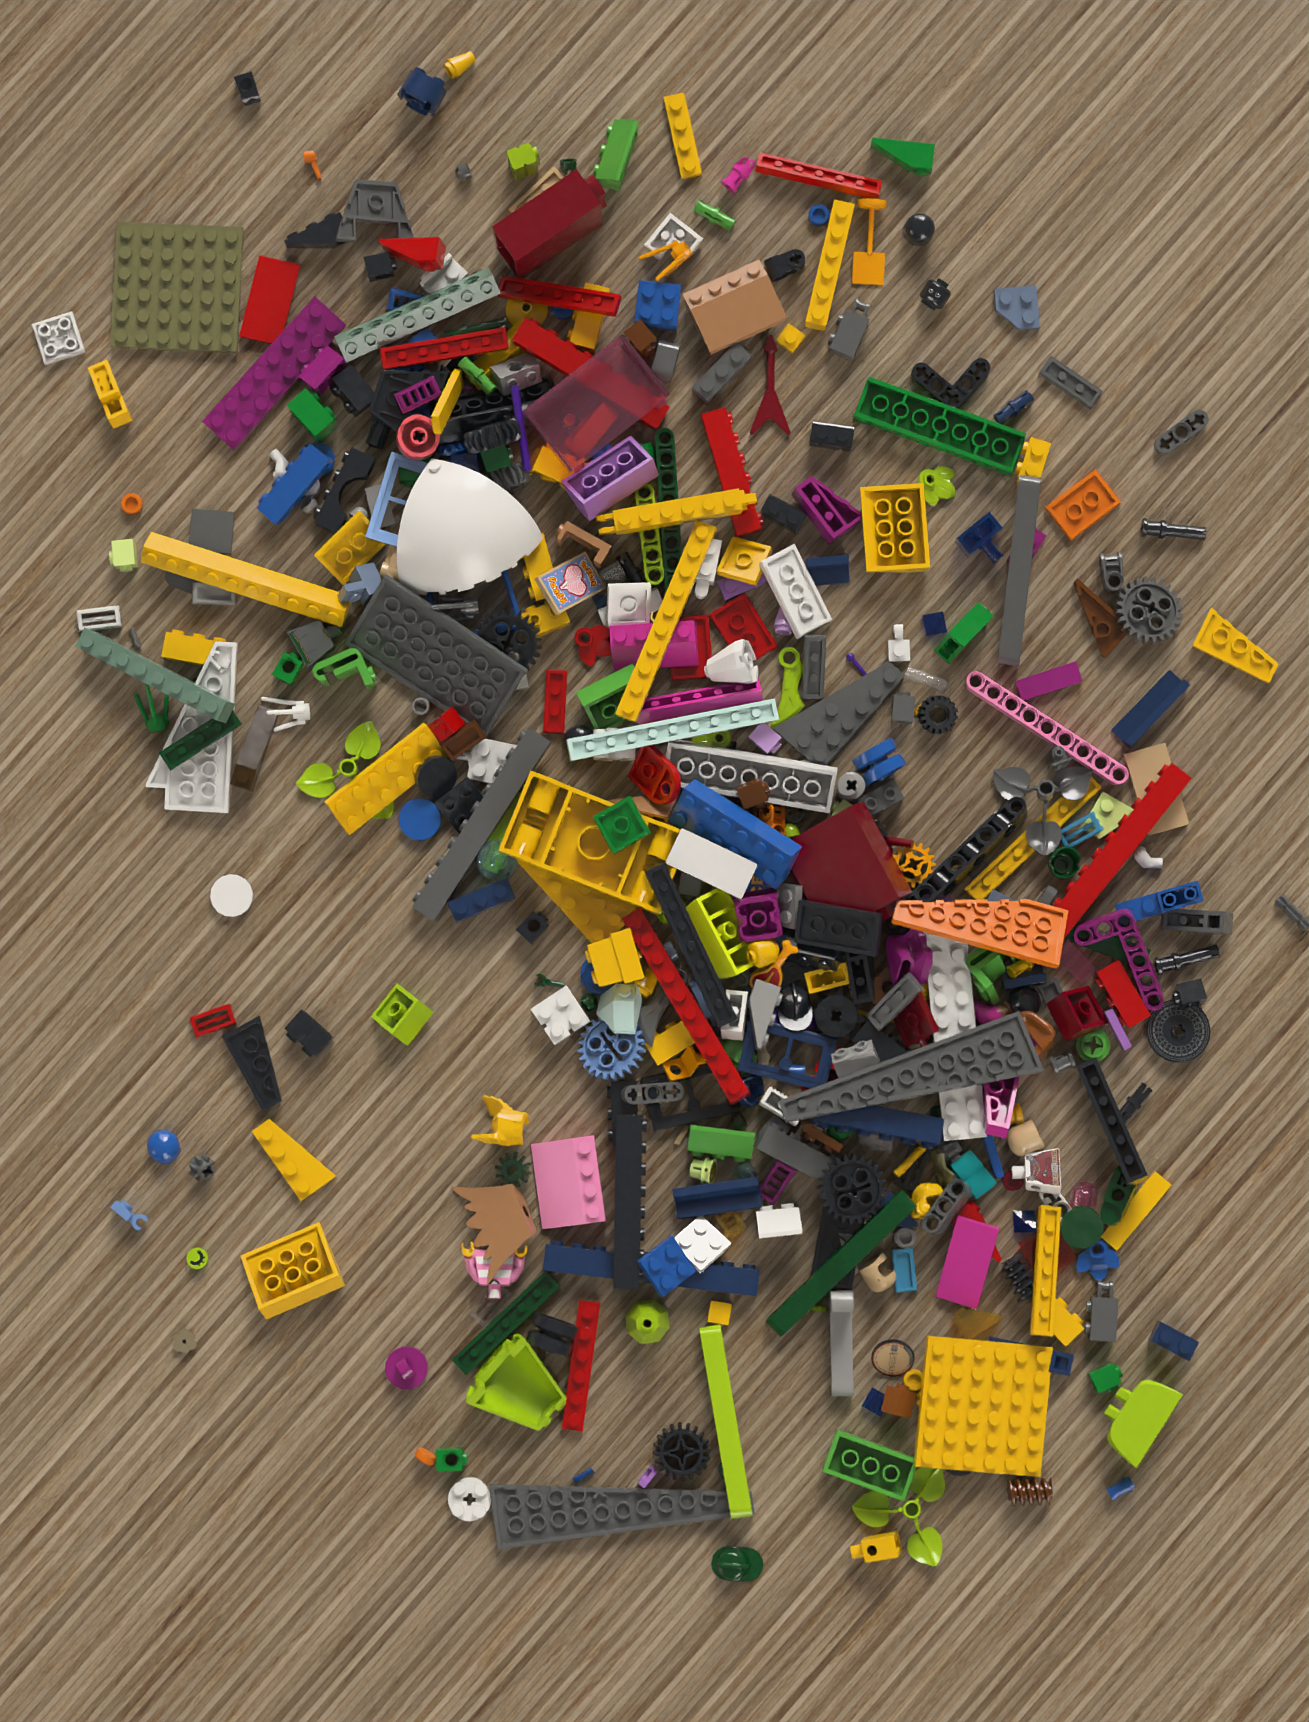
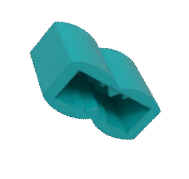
M971 1149L949 1165L952 1168L950 1171L953 1172L955 1179H960L971 1186L972 1194L970 1198L974 1196L975 1199H978L997 1184Z

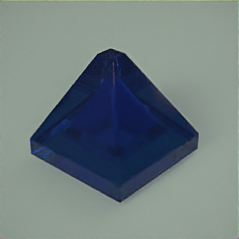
M1034 1210L1013 1211L1014 1233L1037 1232Z

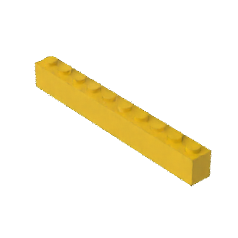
M154 532L150 533L143 546L141 563L320 621L343 627L350 612L351 602L340 603L337 596L339 592Z

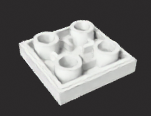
M73 312L32 324L45 365L86 353Z

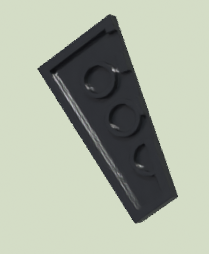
M258 1016L223 1035L222 1038L262 1111H265L282 1102L261 1017Z

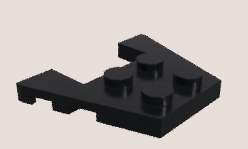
M382 370L368 412L397 433L401 423L411 416L412 411L402 414L394 394L431 376H434L440 391H442L448 372ZM414 391L410 392V394L415 402L416 396L414 394ZM406 395L402 396L406 406H410ZM415 433V437L413 439L421 442L423 436H418L417 433Z

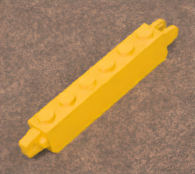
M738 488L613 510V513L596 516L597 522L614 520L615 526L603 527L598 531L599 535L611 533L622 535L696 522V520L702 521L742 513V510H747V505L757 503L756 493L745 494L744 490L739 491Z

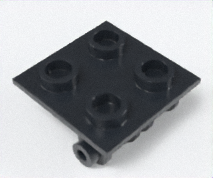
M467 776L438 799L435 805L460 834L459 827L465 819H470L473 814L470 812L477 801L481 802L484 796Z

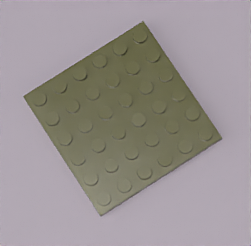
M117 222L110 347L119 349L238 353L244 228Z

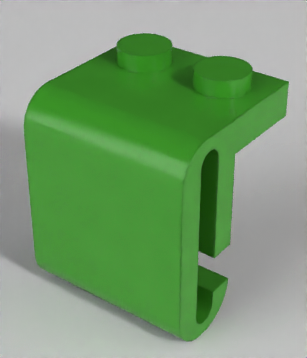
M350 648L327 658L313 667L315 678L324 686L330 685L329 680L324 674L332 670L339 681L360 672L369 691L376 688L375 682L378 681L372 667L367 666L363 656L355 648Z
M978 948L967 956L966 965L984 1001L989 1000L994 1006L1000 999L992 982L1007 972L1002 960L1008 957V955ZM1009 956L1012 963L1018 961V958Z

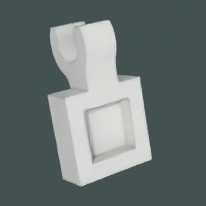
M903 624L894 625V640H888V661H910V641L903 640Z

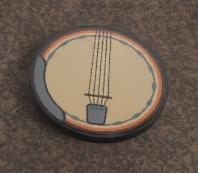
M897 1339L880 1342L875 1346L871 1355L874 1368L879 1373L892 1377L907 1373L912 1368L915 1359L912 1348L907 1343Z

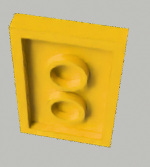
M360 511L314 554L342 585L350 580L349 576L355 566L366 564L386 544L365 537L370 521Z

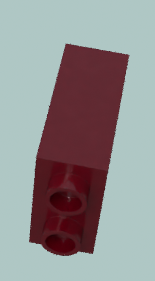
M576 169L493 225L492 231L495 246L516 277L525 278L603 225L601 210L607 207L603 199L606 193L593 174L583 179Z
M864 801L844 809L791 839L802 846L791 869L809 901L883 913L882 921L893 916L896 901H900L901 898L912 893Z

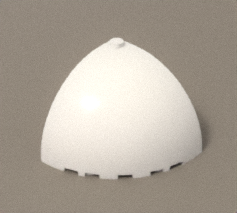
M432 458L412 488L403 511L397 541L399 582L419 595H427V592H439L442 595L454 589H458V592L474 588L476 583L484 580L490 582L500 577L502 571L517 566V561L524 555L528 556L538 546L543 537L537 524L526 509L498 484L469 468Z

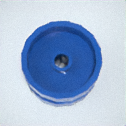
M892 738L883 741L851 760L856 770L861 771L868 767L871 768L862 774L866 787L878 781H883L906 765L900 754L890 758L887 757L897 749Z

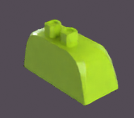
M1151 1380L1140 1381L1132 1392L1120 1387L1115 1397L1124 1403L1122 1408L1118 1410L1109 1404L1104 1412L1113 1421L1107 1432L1109 1444L1124 1459L1137 1468L1183 1394Z

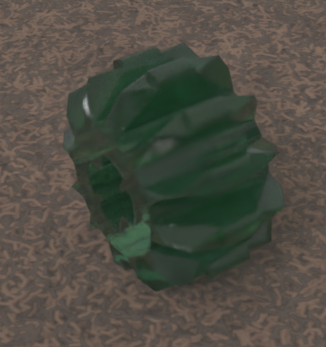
M514 1152L513 1159H511L509 1153H506L508 1161L500 1157L498 1160L504 1165L495 1166V1169L502 1170V1173L496 1174V1178L504 1176L505 1178L500 1182L502 1185L507 1180H509V1184H513V1181H515L516 1186L519 1188L521 1187L519 1179L525 1183L528 1182L523 1174L531 1175V1171L524 1170L525 1167H529L531 1164L530 1162L522 1164L526 1159L524 1155L520 1160H517L518 1152ZM516 1164L519 1167L517 1169L519 1171L518 1175H509L508 1171L510 1170H507L508 1166Z

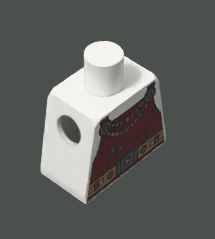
M1059 1149L1026 1154L1024 1166H1012V1179H1025V1189L1028 1191L1060 1195Z

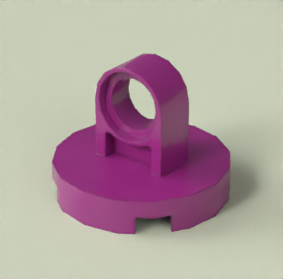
M402 1346L395 1349L388 1356L385 1363V1373L388 1380L400 1389H412L419 1386L425 1380L428 1372V1362L425 1355L419 1349L411 1346Z

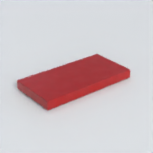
M259 255L239 334L240 338L271 345L284 331L301 268L300 264Z

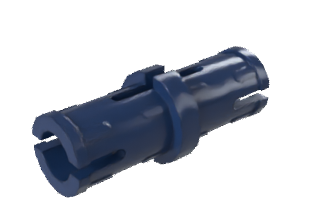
M1025 390L1013 401H1008L1003 409L994 414V420L1003 425L1013 416H1018L1023 408L1034 401L1033 396L1028 390Z

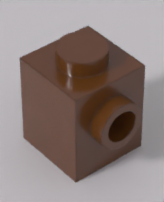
M761 777L737 786V792L744 809L752 806L754 809L766 805V801L769 800L768 794H771L767 781L763 782Z

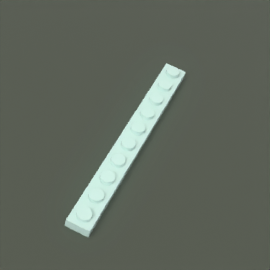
M774 698L567 739L566 743L570 761L776 721L779 720Z

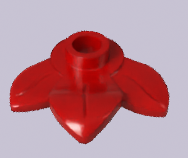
M596 625L591 629L583 627L576 631L574 640L579 646V657L585 664L593 666L596 656L607 657L612 655L610 643L606 639L610 635L609 628L604 625ZM583 634L589 636L587 642L582 641L581 637Z

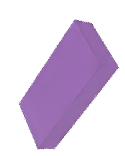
M1113 1009L1103 1012L1121 1050L1124 1051L1130 1048L1132 1045Z

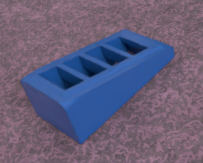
M390 287L386 308L392 311L403 306L404 296L408 297V304L413 301V298L417 300L425 295ZM399 295L398 305L396 306L394 305L395 297Z

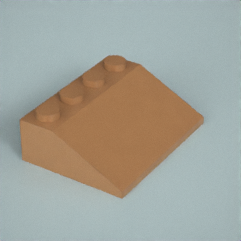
M760 260L682 294L686 308L710 354H714L788 320Z

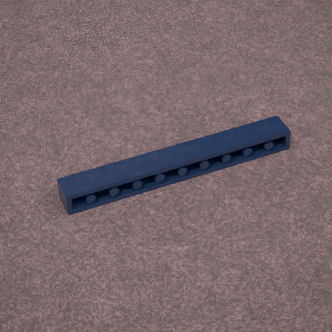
M551 1240V1244H546L543 1270L613 1279L614 1252L606 1251V1247L594 1245L593 1249H586L585 1244L572 1243V1247L563 1246L564 1242L554 1240ZM722 1261L721 1265L712 1263L702 1273L696 1270V1272L676 1287L757 1296L760 1270L755 1269L756 1265L743 1264V1267H734V1262ZM644 1273V1283H651Z

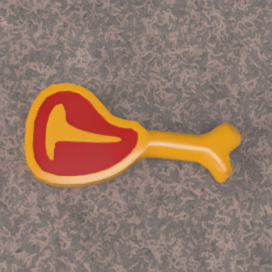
M784 940L782 942L783 949L778 955L777 960L768 967L757 969L751 974L750 986L753 988L754 982L758 979L780 987L783 979L782 965L790 954L798 953V948L792 946L789 940Z

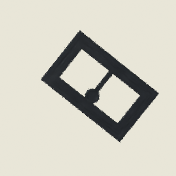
M707 1063L699 1065L691 1077L673 1081L686 1080L690 1096L688 1102V1109L690 1111L663 1117L659 1102L647 1103L654 1132L741 1112V1106L739 1102L731 1105L727 1099V1103L700 1109V1102L694 1098L690 1079L713 1074ZM677 1069L671 1072L675 1075H679L681 1073V1070ZM665 1072L642 1078L643 1084L670 1082ZM654 1087L648 1089L647 1094L650 1099L657 1097V1090Z

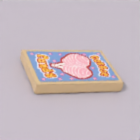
M586 551L535 578L555 616L606 589Z

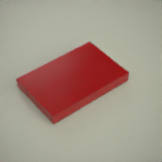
M745 592L709 614L710 619L727 646L741 639L748 640L755 653L756 660L778 647Z
M708 614L680 617L679 621L694 620L697 623L699 666L671 667L672 682L709 679L706 677L704 670L707 660L712 657Z

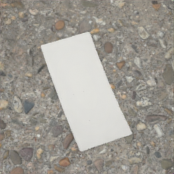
M685 829L680 830L666 860V864L739 899H742L757 868L756 863Z

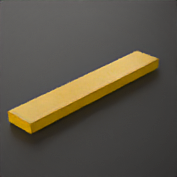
M1038 1206L1030 1335L1053 1337L1061 1207Z

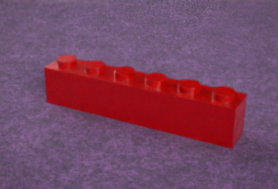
M726 407L701 414V420L722 491L739 488V491L744 490L745 494H750L749 485H752L749 472L745 473L743 465H746L743 452L739 453L737 445L740 444L737 432L733 433L731 427L734 424L732 413H727ZM758 502L747 505V510H742L740 514L730 515L737 538L761 532V525H764L761 512H756L755 505H758Z

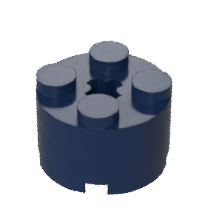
M415 67L414 71H410L397 95L400 100L406 99L408 101L406 105L412 110L425 116L428 113L434 116L447 92L443 87L445 84L443 80L438 77L432 78L423 69Z

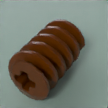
M1051 1477L1048 1484L1045 1478H1041L1039 1484L1037 1479L1033 1478L1031 1485L1028 1479H1024L1022 1485L1019 1479H1015L1014 1485L1008 1479V1500L1011 1501L1013 1507H1016L1017 1500L1020 1501L1021 1506L1025 1505L1026 1500L1029 1501L1030 1506H1033L1034 1500H1037L1039 1506H1041L1043 1499L1046 1500L1047 1505H1050L1053 1497Z

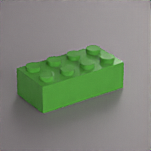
M836 1429L822 1466V1472L905 1501L916 1467L913 1466V1456Z

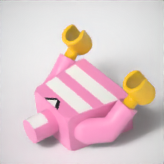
M471 1242L470 1249H465L464 1244H461L467 1271L473 1281L479 1282L480 1286H488L489 1299H501V1286H510L511 1283L518 1279L524 1270L528 1244L525 1245L523 1250L518 1248L506 1260L488 1285L487 1275L492 1257L484 1261L483 1258L486 1250H474L473 1242Z

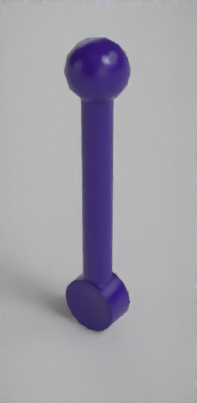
M848 653L846 656L847 660L851 661L863 676L867 673L854 659V654Z

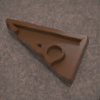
M1077 578L1073 585L1100 654L1105 659L1129 631H1121L1124 624H1117L1121 617L1114 615L1115 612Z

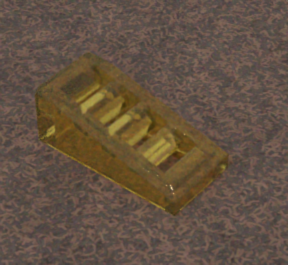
M736 1211L727 1212L721 1217L718 1214H713V1217L730 1241L747 1230L745 1223ZM731 1216H734V1217H735L734 1219H732L731 1221H729L728 1223H726V1224L724 1225L723 1222H724L725 1220H727V1219L730 1218ZM739 1223V1225L731 1231L728 1230L735 1224Z

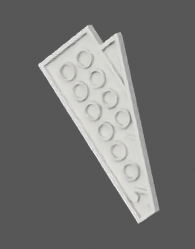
M215 641L195 683L235 703L238 643ZM185 704L163 750L212 718ZM233 731L172 771H170L162 757L159 756L146 782V787L165 788L164 809L229 813Z

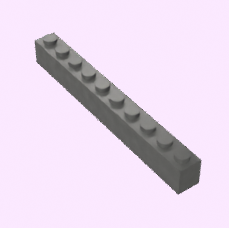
M531 728L520 733L517 738L519 744L515 749L512 747L505 758L508 760L504 767L500 765L494 774L496 779L493 784H487L482 792L485 796L481 802L477 801L470 811L473 813L469 820L465 819L459 827L461 833L457 838L453 837L449 842L447 848L450 850L446 856H440L435 864L438 867L435 873L432 874L430 872L424 881V884H426L422 892L419 890L412 901L415 903L412 907L431 920H437L525 785L530 770L534 771L551 745V741Z

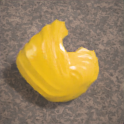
M922 1183L915 1188L912 1200L917 1206L910 1213L911 1217L923 1220L944 1191L939 1184Z

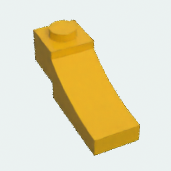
M108 360L88 367L97 394L112 428L114 429L133 421Z

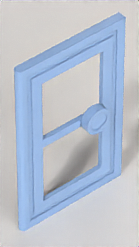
M391 452L367 529L366 538L397 547L398 535L381 530L380 527L389 500L406 505L407 502L390 496L398 468L402 467L422 473L428 463L409 460L404 455Z

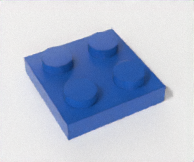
M673 1236L666 1238L637 1261L661 1297H664L696 1272Z

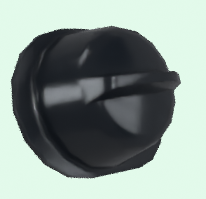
M791 982L789 986L779 992L783 996L780 1005L777 1006L778 1018L786 1029L801 1031L807 1028L812 1021L811 1001L803 987Z

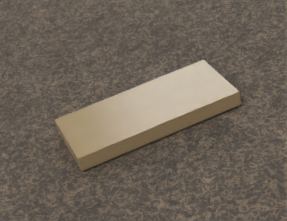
M1166 743L1124 754L1136 799L1139 797L1142 800L1147 794L1144 789L1151 781L1155 783L1160 776L1157 773L1164 764L1167 766L1171 764ZM1181 794L1177 796L1147 836L1189 825Z

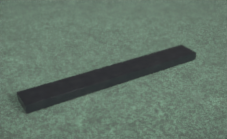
M665 863L645 871L647 880L717 1028L737 1020L738 1018Z

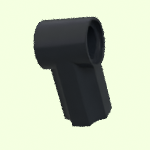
M373 416V424L365 443L376 449L383 450L389 432L392 429Z

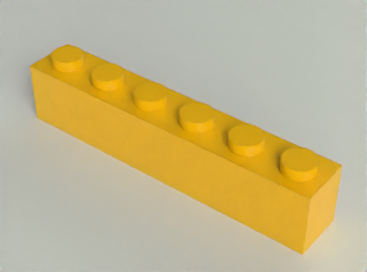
M834 199L805 327L821 331L826 330L855 204Z

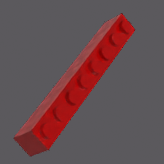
M524 318L511 343L600 398H604L608 403L655 431L670 408L666 405L667 401L659 396L655 398L648 394L649 390L642 385L635 386L626 375L614 373L610 365L604 362L600 364L594 360L595 357L589 352L584 351L582 353L577 350V345L569 340L564 342L559 339V334L551 329L546 331L540 327L541 323L534 318Z

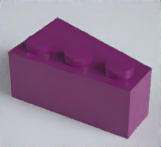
M811 476L795 487L791 495L801 509L807 513V517L830 545L862 522V511L860 512L855 509L847 500L841 499L833 493L834 491Z

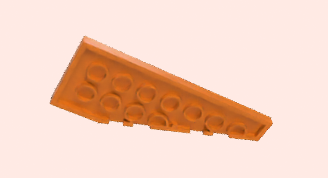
M1001 899L994 902H988V900H955L954 902H944V900H936L935 902H922V900L896 901L891 923L1057 969L1060 963L1068 910L1029 899H1020L1019 901Z

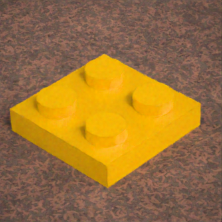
M733 536L716 570L717 575L757 585L763 573L759 562L771 556L772 547Z

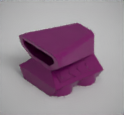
M767 888L748 891L744 893L742 899L734 896L740 941L749 942L777 938L783 935L776 889Z
M911 929L906 934L890 935L886 941L885 951L893 986L910 972L921 985L927 983L933 963L931 948L927 946L926 934L922 931Z

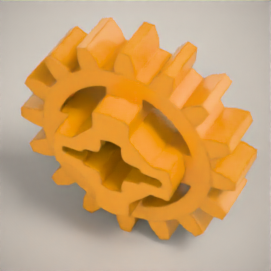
M914 842L913 849L903 847V850L897 847L896 852L898 855H893L899 866L900 857L904 854L905 862L899 868L902 873L912 874L914 879L905 877L907 883H911V888L915 887V883L921 884L922 880H925L928 874L933 872L931 867L936 866V863L931 862L935 855H928L930 848L922 849L923 843L916 847ZM912 851L920 852L923 856H915ZM910 859L913 862L922 861L916 866V870L913 868L904 869L910 863ZM927 863L926 872L922 876L921 867Z

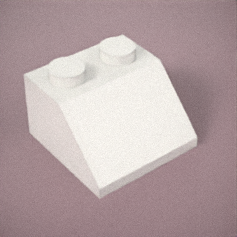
M794 1203L781 1204V1209H773L772 1205L762 1206L760 1211H756L759 1238L802 1234L799 1207H794Z

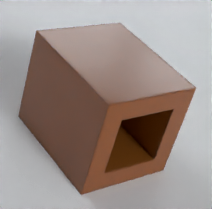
M897 1383L896 1387L887 1385L881 1411L911 1418L917 1393L909 1391V1386Z

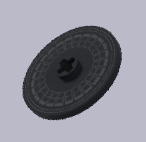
M1173 999L1165 1001L1160 1009L1152 1011L1146 1024V1036L1150 1047L1159 1057L1169 1062L1184 1063L1197 1058L1205 1050L1210 1040V1023L1204 1011L1199 1006L1180 1010L1178 1004H1175ZM1181 1026V1030L1184 1031V1034L1181 1033L1179 1036H1176V1032L1173 1031V1028Z

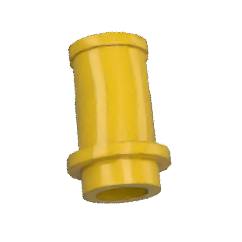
M1020 959L1006 967L1007 974L1014 979L1025 971H1031L1034 963Z

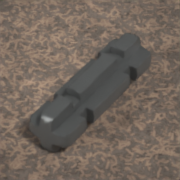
M1285 895L1278 897L1275 904L1279 908H1283V912L1294 923H1297V926L1302 931L1306 930L1309 927V920L1306 917L1304 918L1303 914L1292 903L1288 902L1289 899Z

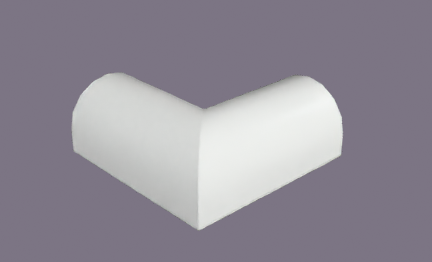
M669 213L644 244V248L651 252L677 240L678 243L684 241L694 254L701 245L703 238L673 214ZM667 251L656 254L654 257L660 260Z

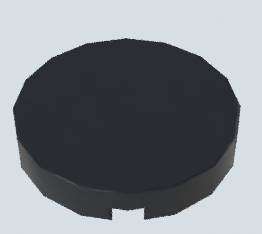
M435 755L425 759V762L417 768L415 775L418 789L432 798L442 797L454 787L457 779V771L454 764L444 756Z

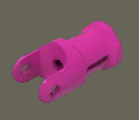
M742 157L738 163L734 164L727 178L721 180L722 185L735 194L738 186L743 180H747L751 171L755 168V160Z

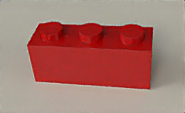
M1119 960L1094 973L1096 985L1100 990L1104 989L1107 995L1104 998L1110 1008H1115L1116 1016L1121 1026H1125L1128 1029L1151 1016Z

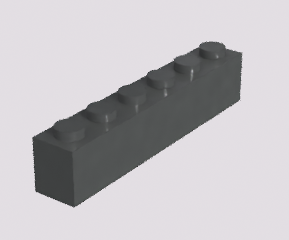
M772 1123L771 1126L764 1125L753 1146L817 1180L818 1177H825L822 1169L827 1171L830 1169L827 1165L828 1162L835 1165L834 1158L840 1159V1157L830 1152L827 1155L821 1153V1147L811 1142L809 1145L802 1143L803 1138L792 1132L788 1136L783 1133L784 1128L775 1123ZM857 1172L855 1178L857 1181H861L864 1175ZM837 1176L835 1178V1185L840 1186L843 1184V1176ZM867 1183V1184L862 1185V1186H859V1187H856V1186H854V1185L851 1184V1188H850V1189L838 1190V1191H840V1192L849 1191V1192L853 1193V1189H855V1188H861V1187H869V1186H870V1183ZM867 1191L862 1192L860 1195L861 1202H865L869 1198Z

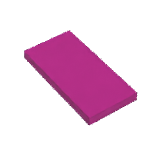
M958 1215L935 1297L974 1309L978 1308L1000 1228Z

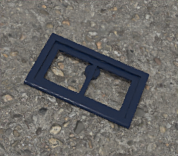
M749 1018L737 1071L809 1089L827 1083L832 1064L831 1054L835 1051L837 1038L807 1030L790 1031L782 1024L774 1022L772 1027L768 1025L766 1032L789 1038L785 1057L779 1061L780 1068L752 1062L755 1044L751 1019ZM793 1039L823 1047L816 1077L788 1071L792 1066L789 1055Z

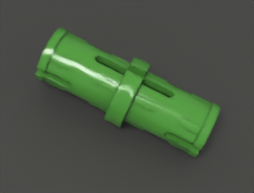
M700 199L693 209V212L709 219L710 223H716L729 232L736 222L735 218L733 219L722 213L720 208H713Z
M468 356L459 362L458 367L487 396L496 389L497 386L484 374L485 371L482 368L479 369Z

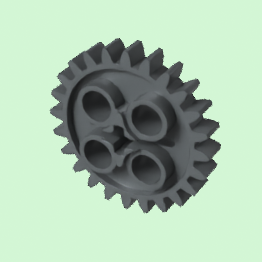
M1145 576L1141 582L1139 578H1136L1134 584L1130 581L1126 585L1127 588L1123 587L1121 590L1122 594H1119L1116 598L1120 602L1114 605V607L1119 609L1114 615L1121 617L1117 624H1124L1121 631L1128 630L1127 637H1130L1132 634L1135 635L1134 642L1142 638L1143 645L1148 640L1151 645H1154L1156 639L1159 643H1162L1164 638L1168 640L1171 634H1175L1177 632L1176 627L1181 625L1179 620L1184 615L1179 612L1183 609V606L1177 605L1181 598L1174 597L1177 593L1176 590L1169 591L1170 584L1166 587L1163 586L1164 580L1156 583V578L1153 577L1149 582L1147 576ZM1139 594H1144L1147 597V601L1142 600ZM1158 603H1163L1166 606V610L1161 609ZM1131 612H1136L1139 615V619L1134 618ZM1151 621H1155L1159 628L1153 627Z

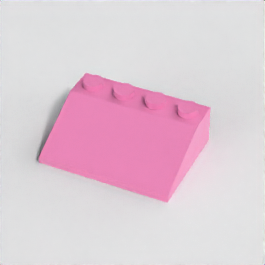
M594 1135L531 1144L542 1229L606 1221Z

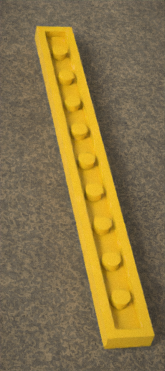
M696 520L615 713L616 716L635 723L637 722L717 531V527Z

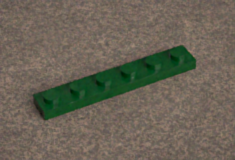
M544 1271L451 1360L467 1375L553 1294L560 1285L547 1271Z

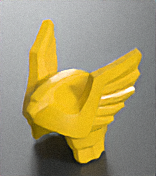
M483 1095L482 1099L489 1114L493 1116L491 1122L493 1134H473L471 1139L508 1147L523 1145V1125L529 1123V1114L513 1110L512 1107H509L500 1098L497 1099L493 1096Z

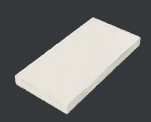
M795 544L759 562L796 639L832 620Z

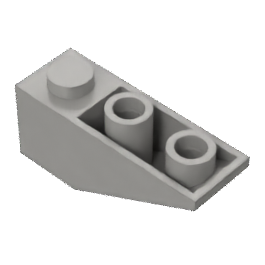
M758 979L754 982L748 1000L755 1050L759 1051L761 1046H766L769 1034H766L768 1025L772 1027L776 1014H773L775 1005H780L783 994L779 993L781 987Z

